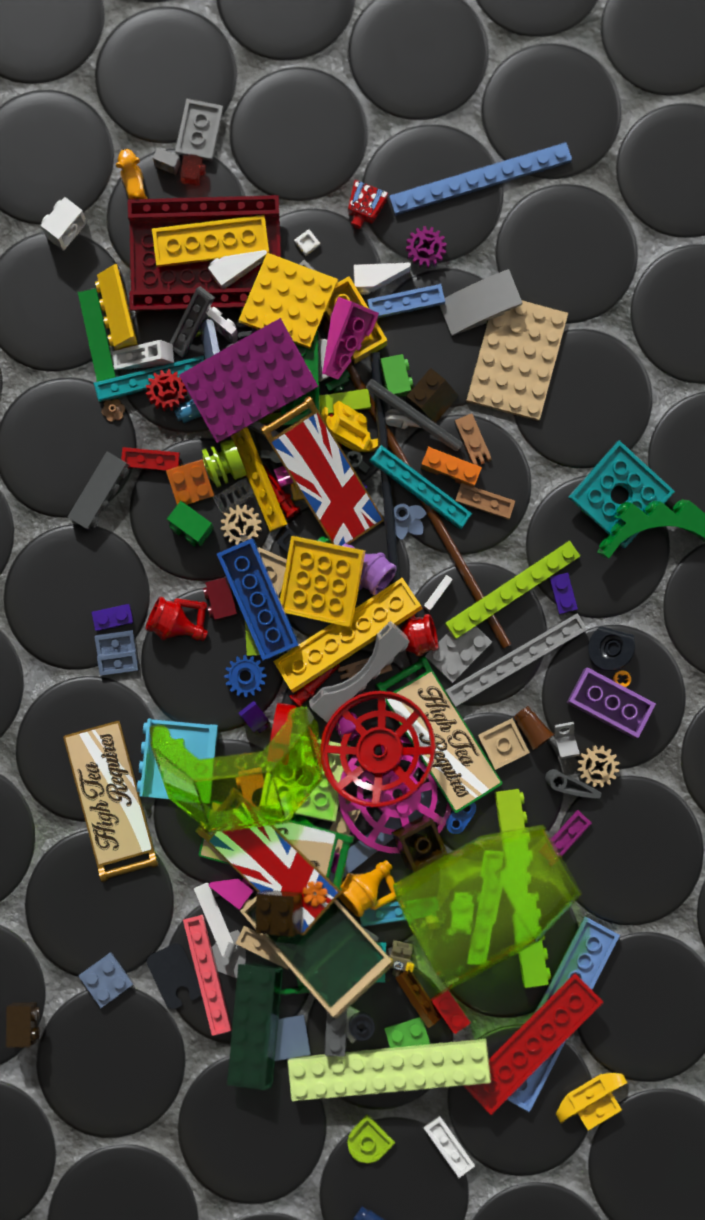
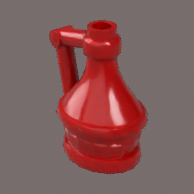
M159 597L149 615L146 630L154 632L161 640L178 635L191 636L194 640L204 641L208 633L203 627L207 603L176 598L173 602L165 600L164 597ZM182 607L198 609L197 625L190 622Z
M414 614L406 619L407 621L400 629L407 635L409 640L405 650L419 657L430 650H438L437 632L430 614H426L424 617H415Z

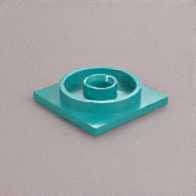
M617 441L568 498L610 535L612 527L619 523L614 517L617 514V508L621 505L616 504L611 498V491L614 487L623 486L628 492L626 502L633 503L644 513L646 512V506L650 502L661 501L665 504L675 491L621 441ZM638 533L621 542L620 546L626 548Z

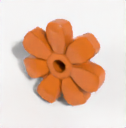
M311 881L308 883L309 888H303V894L307 895L304 897L306 903L311 902L314 907L318 906L319 903H325L326 898L323 895H327L328 891L326 888L322 889V882L318 881L315 884Z

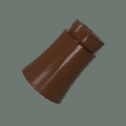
M529 706L514 716V719L518 722L517 725L524 733L532 750L537 749L555 735L544 725L535 712H532Z

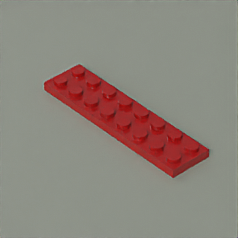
M574 973L489 1058L490 1083L463 1086L492 1114L603 1001Z

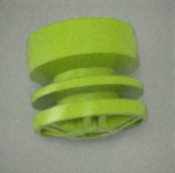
M232 438L220 443L221 452L219 453L214 446H211L212 456H209L207 449L202 450L203 463L216 487L221 486L219 481L221 476L225 484L228 483L227 474L231 473L235 480L247 476Z

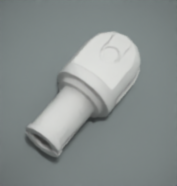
M390 409L385 413L386 424L402 429H406L408 426L421 428L396 409Z

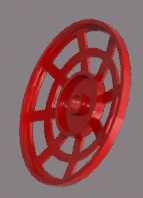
M388 691L363 693L345 702L328 721L320 745L322 768L332 787L342 797L352 803L372 808L398 804L417 792L431 772L436 753L434 731L422 709L403 695ZM378 699V711L368 712L357 719L349 712L352 707L364 701ZM386 699L402 702L414 711L406 720L397 713L386 711ZM342 716L346 720L352 721L356 726L355 730L361 735L356 747L347 746L353 732L343 735L340 746L329 745L332 731ZM378 717V727L367 731L361 725V723L368 719ZM386 717L393 718L401 722L402 725L394 732L386 728ZM419 717L423 720L428 730L430 746L420 747L418 735L412 726ZM407 730L412 736L414 747H403L400 738ZM378 746H384V753L377 756L375 749ZM328 753L340 754L341 764L347 775L340 782H337L332 774ZM346 754L356 755L360 763L353 771H351L348 765ZM430 754L426 771L420 781L415 784L411 780L410 775L416 768L419 755ZM413 755L411 765L404 772L399 766L402 757ZM367 770L375 774L374 785L359 780L358 777ZM394 771L399 777L398 780L392 783L382 785L383 774ZM351 782H354L361 788L373 791L372 801L368 802L355 798L347 793L344 788ZM402 783L410 789L406 794L396 799L380 802L381 791L393 789Z

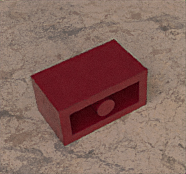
M227 577L205 582L206 588H203L205 599L210 600L211 606H208L210 618L214 617L216 622L238 616Z

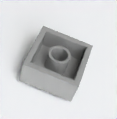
M164 148L156 149L153 156L155 167L176 175L181 165L179 156L175 153L167 152Z

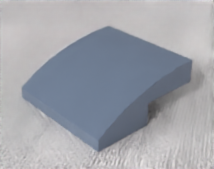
M213 319L205 320L199 329L205 360L220 352Z
M133 630L95 635L100 676L138 670Z

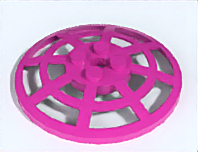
M400 738L402 743L411 744L408 738ZM380 746L383 754L385 750L384 746ZM353 755L348 761L351 771L357 768L354 765L358 760L356 755ZM405 755L402 757V760L412 762V756ZM420 757L416 765V768L410 775L411 780L415 784H417L418 782L413 777V775L417 767H419L424 773L426 771V766L421 762ZM344 770L341 774L340 781L347 776ZM366 770L359 776L361 781H368L374 785L375 776L370 774L369 771ZM394 771L383 775L382 785L392 783L398 780L399 777ZM430 774L427 777L429 782L424 783L408 799L388 807H379L378 809L382 812V815L378 822L369 815L366 807L355 803L346 804L345 798L338 793L340 812L349 830L366 846L386 853H400L398 847H387L375 843L380 832L392 835L391 832L395 831L384 827L389 817L400 818L403 827L409 823L408 815L417 810L439 824L437 830L440 833L451 814V807L447 803L444 817L434 812L437 804L438 786ZM402 783L393 789L381 791L380 802L393 800L392 793L395 789L401 790L402 795L406 794L410 789ZM358 786V787H357V798H358V799H361V800H364V801L371 802V801H372V797H371V798L364 799V798H363V789H364V788H361L360 786ZM431 790V804L427 808L420 803L421 792ZM360 809L365 820L373 827L368 838L355 827L349 816V811Z

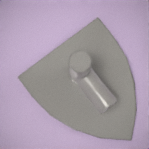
M239 930L230 933L233 943H228L224 956L221 955L217 943L213 945L212 952L217 971L240 980L246 962V949L235 944L240 935Z

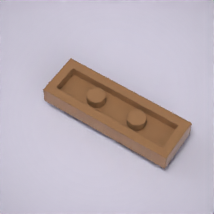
M463 483L460 485L455 500L460 504L508 520L515 504V500Z

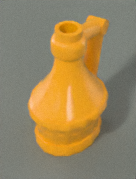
M387 860L378 863L371 872L347 874L340 887L342 888V893L338 898L351 913L361 917L364 911L369 908L377 910L400 898L401 892L390 875L393 869L392 865ZM385 878L391 893L377 900L380 882Z

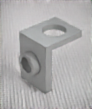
M574 722L555 725V741L560 759L579 756L574 736ZM563 728H569V730L565 732H560V730Z

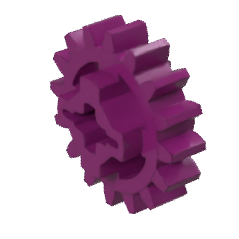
M424 226L423 231L417 228L416 234L410 233L411 239H407L406 244L409 246H406V251L410 252L408 258L413 257V264L419 262V267L426 264V267L429 268L430 263L436 266V260L442 261L441 255L446 254L444 248H446L447 243H442L445 237H439V230L433 232V227L427 230L426 226ZM418 240L419 245L414 248V243ZM437 246H438V247H439V250H438L437 254L435 255V254H434V249H436Z

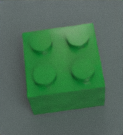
M182 501L178 503L167 518L170 530L178 536L183 534L186 541L194 547L196 544L201 547L214 530L210 521Z

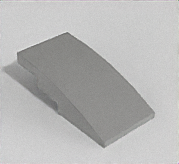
M507 269L444 298L445 304L439 306L451 336L483 325L490 319L504 315L506 311L522 306L523 303L511 273Z

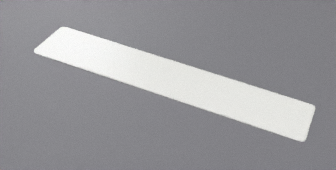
M208 883L194 888V891L221 955L224 956L228 943H233V940L211 888L208 886Z

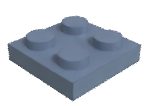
M112 952L79 975V978L100 1008L134 984Z

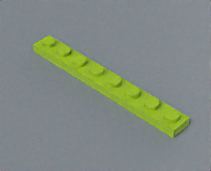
M568 541L447 621L444 625L456 640L578 559L580 554L571 541Z

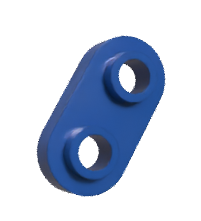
M474 802L469 805L470 810L468 812H465L463 809L458 813L451 812L446 821V828L450 833L459 834L465 829L476 811ZM457 820L459 822L458 828L452 826L453 821Z

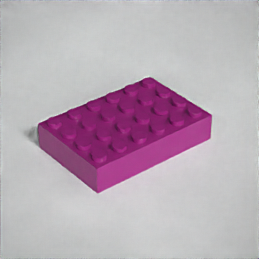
M281 318L179 374L217 443L222 442L318 388L314 377Z

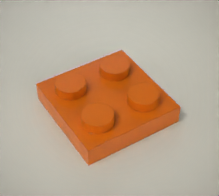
M203 459L166 470L177 505L180 501L187 505L214 496Z

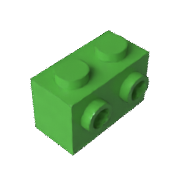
M403 354L381 358V369L386 389L397 397L408 395L411 389L414 388L412 377L408 378L407 371L410 370L408 359H404Z

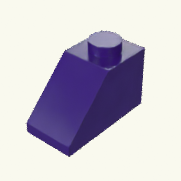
M254 701L239 712L240 716L254 733L258 731L260 734L269 727L267 723L270 721Z

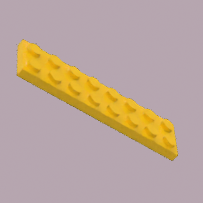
M401 578L356 607L352 627L331 623L299 644L300 646L291 649L273 662L290 690L294 693L376 640L377 633L390 621L397 626L423 608L404 579Z

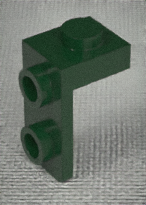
M345 369L339 379H334L325 384L328 394L340 393L344 390L345 386L349 385L350 375L347 369Z

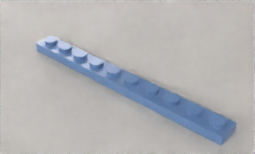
M565 142L389 196L394 215H398L571 162L572 158Z

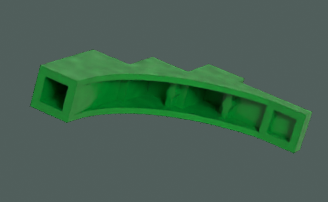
M684 499L674 505L673 511L661 501L650 502L645 508V513L633 503H622L617 508V514L614 517L619 523L612 527L609 537L600 543V549L597 553L602 557L610 558L620 543L640 531L661 526H674L684 529L705 542V513L690 500Z

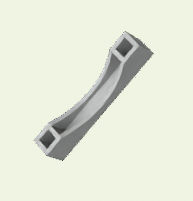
M390 621L377 633L373 653L365 666L352 678L343 683L322 687L309 700L310 708L328 722L340 706L352 699L358 692H362L371 679L378 677L383 667L390 665L394 657L407 648L409 643L407 635Z

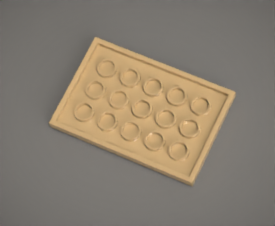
M522 301V306L508 310L504 315L488 320L466 402L539 421L568 313Z

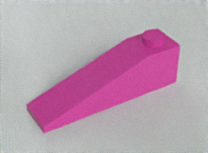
M338 297L331 315L322 374L335 379L340 378L350 364L356 350L359 351L362 347L361 342L373 331L379 315L378 312Z

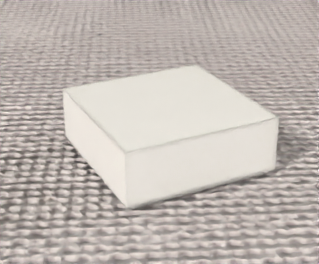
M309 229L294 240L305 256L320 246V242Z

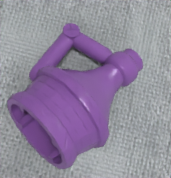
M346 543L342 545L345 547L355 548L352 545H348ZM384 553L365 554L359 590L362 588L368 589L372 595H376L384 590L395 576L397 571L396 565L390 563Z

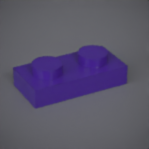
M564 573L549 577L558 615L578 610L569 574Z
M130 604L92 612L95 631L134 623Z

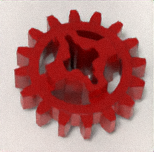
M168 369L167 373H164L163 370H160V375L154 373V379L149 378L150 385H146V390L148 391L146 395L147 398H150V404L155 403L156 409L162 406L163 411L167 407L172 411L174 405L180 407L179 401L185 402L184 396L188 393L180 377L178 378V372L171 374L170 369ZM154 389L158 392V396L154 394Z

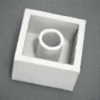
M66 197L57 201L51 214H47L41 222V228L46 238L63 251L87 224L83 211Z

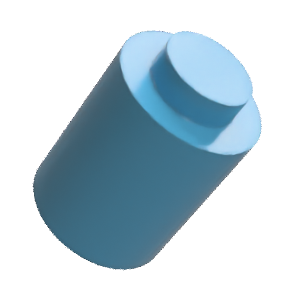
M193 399L180 404V407H177L178 409L175 410L178 421L182 420L183 423L202 416Z

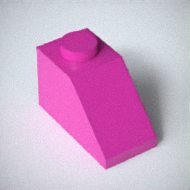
M239 878L211 882L208 885L239 910L254 891L250 883L245 879L241 880Z

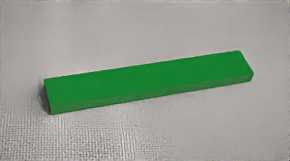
M97 289L78 292L97 382L115 378Z

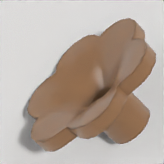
M119 399L107 400L104 403L102 414L106 416L109 422L119 421L123 418L126 408Z

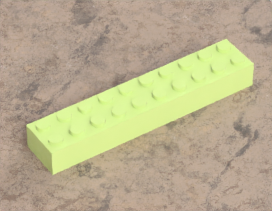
M486 1039L345 1052V1057L321 1054L294 1057L288 1060L292 1101L490 1083L491 1081Z

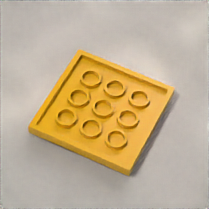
M267 253L243 308L239 323L260 330L281 318L294 343L310 349L338 279Z
M291 536L280 596L285 612L352 627L365 550Z

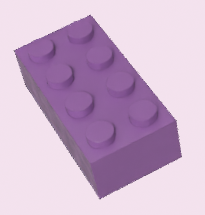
M588 667L583 670L567 701V704L633 739L639 738L656 703Z

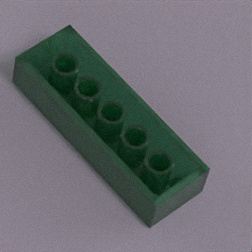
M250 963L238 964L227 1085L261 1090L272 1088L283 967Z

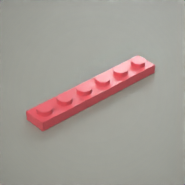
M199 915L184 919L183 922L211 1034L213 1036L232 1030L204 916Z

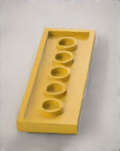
M264 215L152 229L157 267L213 261L224 256L266 250L269 253Z

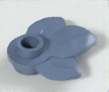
M399 504L393 509L395 534L398 538L404 539L408 532L415 535L423 534V524L420 519L427 513L421 506L413 505L409 507L406 504ZM399 511H406V515L404 517H400Z

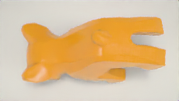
M122 149L119 153L116 167L121 168V180L126 189L128 199H147L143 185V173L137 165L140 159L130 149Z

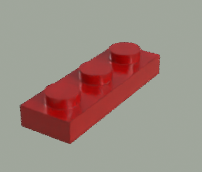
M122 447L121 459L130 464L128 468L166 471L179 466L180 453Z

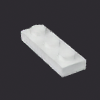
M440 1115L424 1126L425 1131L459 1178L475 1166Z

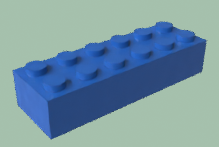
M251 538L217 553L262 660L266 661L300 646L255 540Z

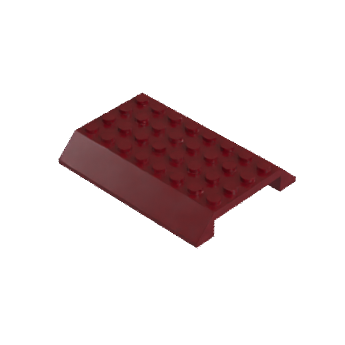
M279 195L128 199L131 271L130 311L187 309L196 288L200 286L215 297L211 308H244L262 263L227 288L221 289L208 270L212 261L157 267L152 229L264 215L269 254L281 258Z

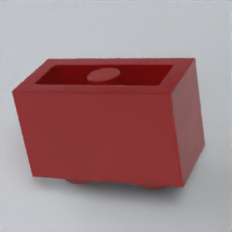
M447 988L431 999L454 1034L471 1023Z

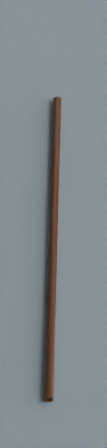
M324 314L320 326L328 338L330 322ZM351 361L346 368L351 381L357 390L366 389ZM370 395L371 409H368L376 423L375 402ZM386 424L387 442L390 450L395 456L410 466ZM419 499L473 597L478 602L484 598V595L438 513ZM495 614L487 618L486 620L502 648L504 649L511 645Z

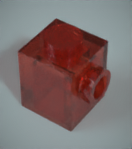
M183 155L181 182L183 184L200 186L201 177L205 176L206 165H203V160L198 155Z

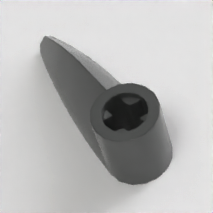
M556 769L549 770L545 775L546 783L557 791L588 798L600 799L602 793L577 779L566 776ZM558 777L559 780L557 782L555 781L554 783V779Z

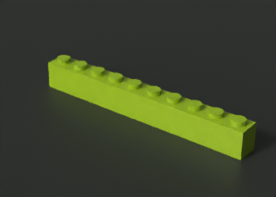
M519 789L494 792L523 987L549 985L548 980L551 979V973L545 964V960H548L547 949L543 948L542 940H545L544 929H540L539 921L542 920L541 909H537L536 901H539V894L537 889L534 890L533 884L536 881L535 870H531L530 862H533V855L531 850L528 851L527 843H530L529 831H525L524 823H527L526 812H522L521 805L524 804L523 792H519Z

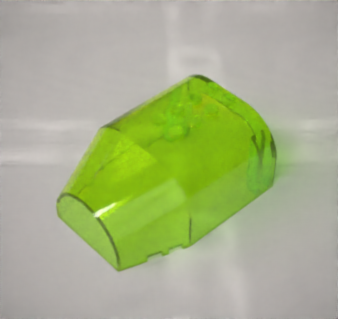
M544 824L481 835L393 884L397 901L432 968L449 990L538 943L582 895Z

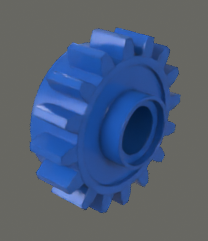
M246 655L243 656V660H240L237 656V662L230 661L232 667H226V671L229 672V674L224 675V678L229 679L226 686L232 685L230 691L234 692L236 690L237 696H240L241 693H244L245 698H247L248 693L255 696L254 691L261 692L262 690L259 686L266 684L262 681V678L267 677L266 674H262L265 667H259L261 661L258 660L255 663L254 656L250 660H247ZM245 671L251 674V678L248 681L240 679V675Z

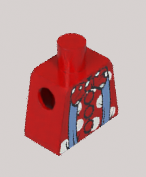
M355 180L348 206V214L353 216L351 225L361 229L364 221L373 223L387 202L388 193Z

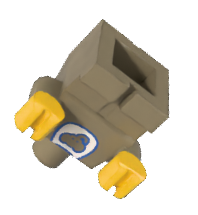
M393 941L391 955H388L395 963L391 967L393 968L392 975L398 976L401 970L413 972L414 963L410 960L413 944Z

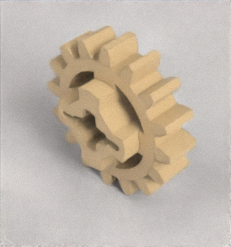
M236 505V510L230 507V514L224 513L226 520H221V523L225 525L221 527V531H226L223 536L224 538L230 537V544L236 541V545H238L240 542H245L253 537L259 538L256 532L262 531V528L258 527V525L262 524V521L256 520L259 514H253L254 508L247 510V505H244L243 509H240L239 505ZM243 514L249 515L252 520L243 517ZM236 515L235 520L229 524L231 518ZM239 518H241L243 524H246L243 527V533L239 527H236L239 525ZM254 527L252 533L247 536L246 533L249 531V529H252ZM231 532L238 533L240 538L232 535Z
M593 746V751L589 748L585 749L587 754L581 753L580 756L583 760L577 761L581 765L577 771H582L583 773L580 775V778H586L585 784L591 781L592 787H596L597 783H599L600 787H604V782L610 785L609 779L615 780L616 776L614 773L619 772L615 768L619 762H614L617 755L611 756V749L604 751V746H601L599 750L597 746ZM596 753L602 754V755L606 756V758H604V759L598 758L597 755H595V754H596ZM587 759H588L589 762H590L588 769H586V761H587ZM603 762H605V763L602 764V766L600 767L601 771H600V770H593V771H591V770L594 769V767L596 766V763H603ZM610 764L611 768H610V772H609V774H608V773H607V766ZM593 774H596V775H598L601 779H600V780H597V779H594V778H592V777H590V776L593 775Z

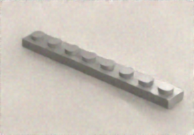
M577 613L445 691L456 707L585 632L587 628Z

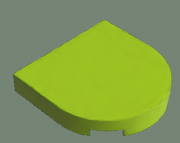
M366 1114L349 1133L347 1143L349 1152L355 1160L361 1163H373L382 1158L395 1144V1141Z

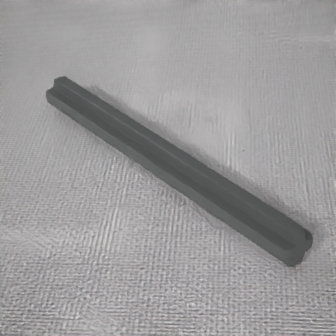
M371 379L367 383V390L454 451H458L461 448L462 442L375 380Z

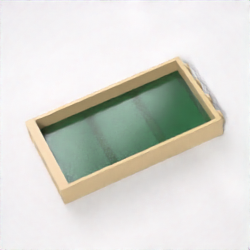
M256 897L243 904V909L240 912L256 929ZM337 899L305 935L299 933L291 937L261 934L326 1010L336 1019L395 964Z

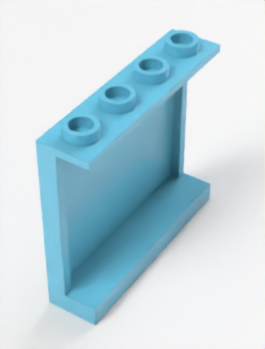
M148 719L147 723L144 722L143 734H146V739L141 745V753L144 754V758L139 764V773H142L141 781L138 780L137 792H140V796L210 803L219 726Z

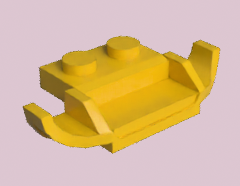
M340 401L333 404L334 415L332 417L328 416L327 407L322 409L321 416L337 442L356 452H371L378 449V438L370 439V433L367 431V419L363 414Z
M619 1073L598 1075L566 1095L556 1112L560 1123H563L566 1119L578 1114L587 1130H591L622 1111L612 1093L616 1089L628 1084L624 1075Z

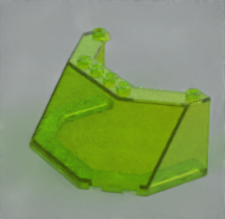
M308 707L292 709L288 715L287 723L263 752L198 759L185 748V740L183 738L173 739L171 737L170 731L166 726H149L151 748L168 798L210 833L288 824L295 812L302 807L311 796L310 794L323 781L318 723Z

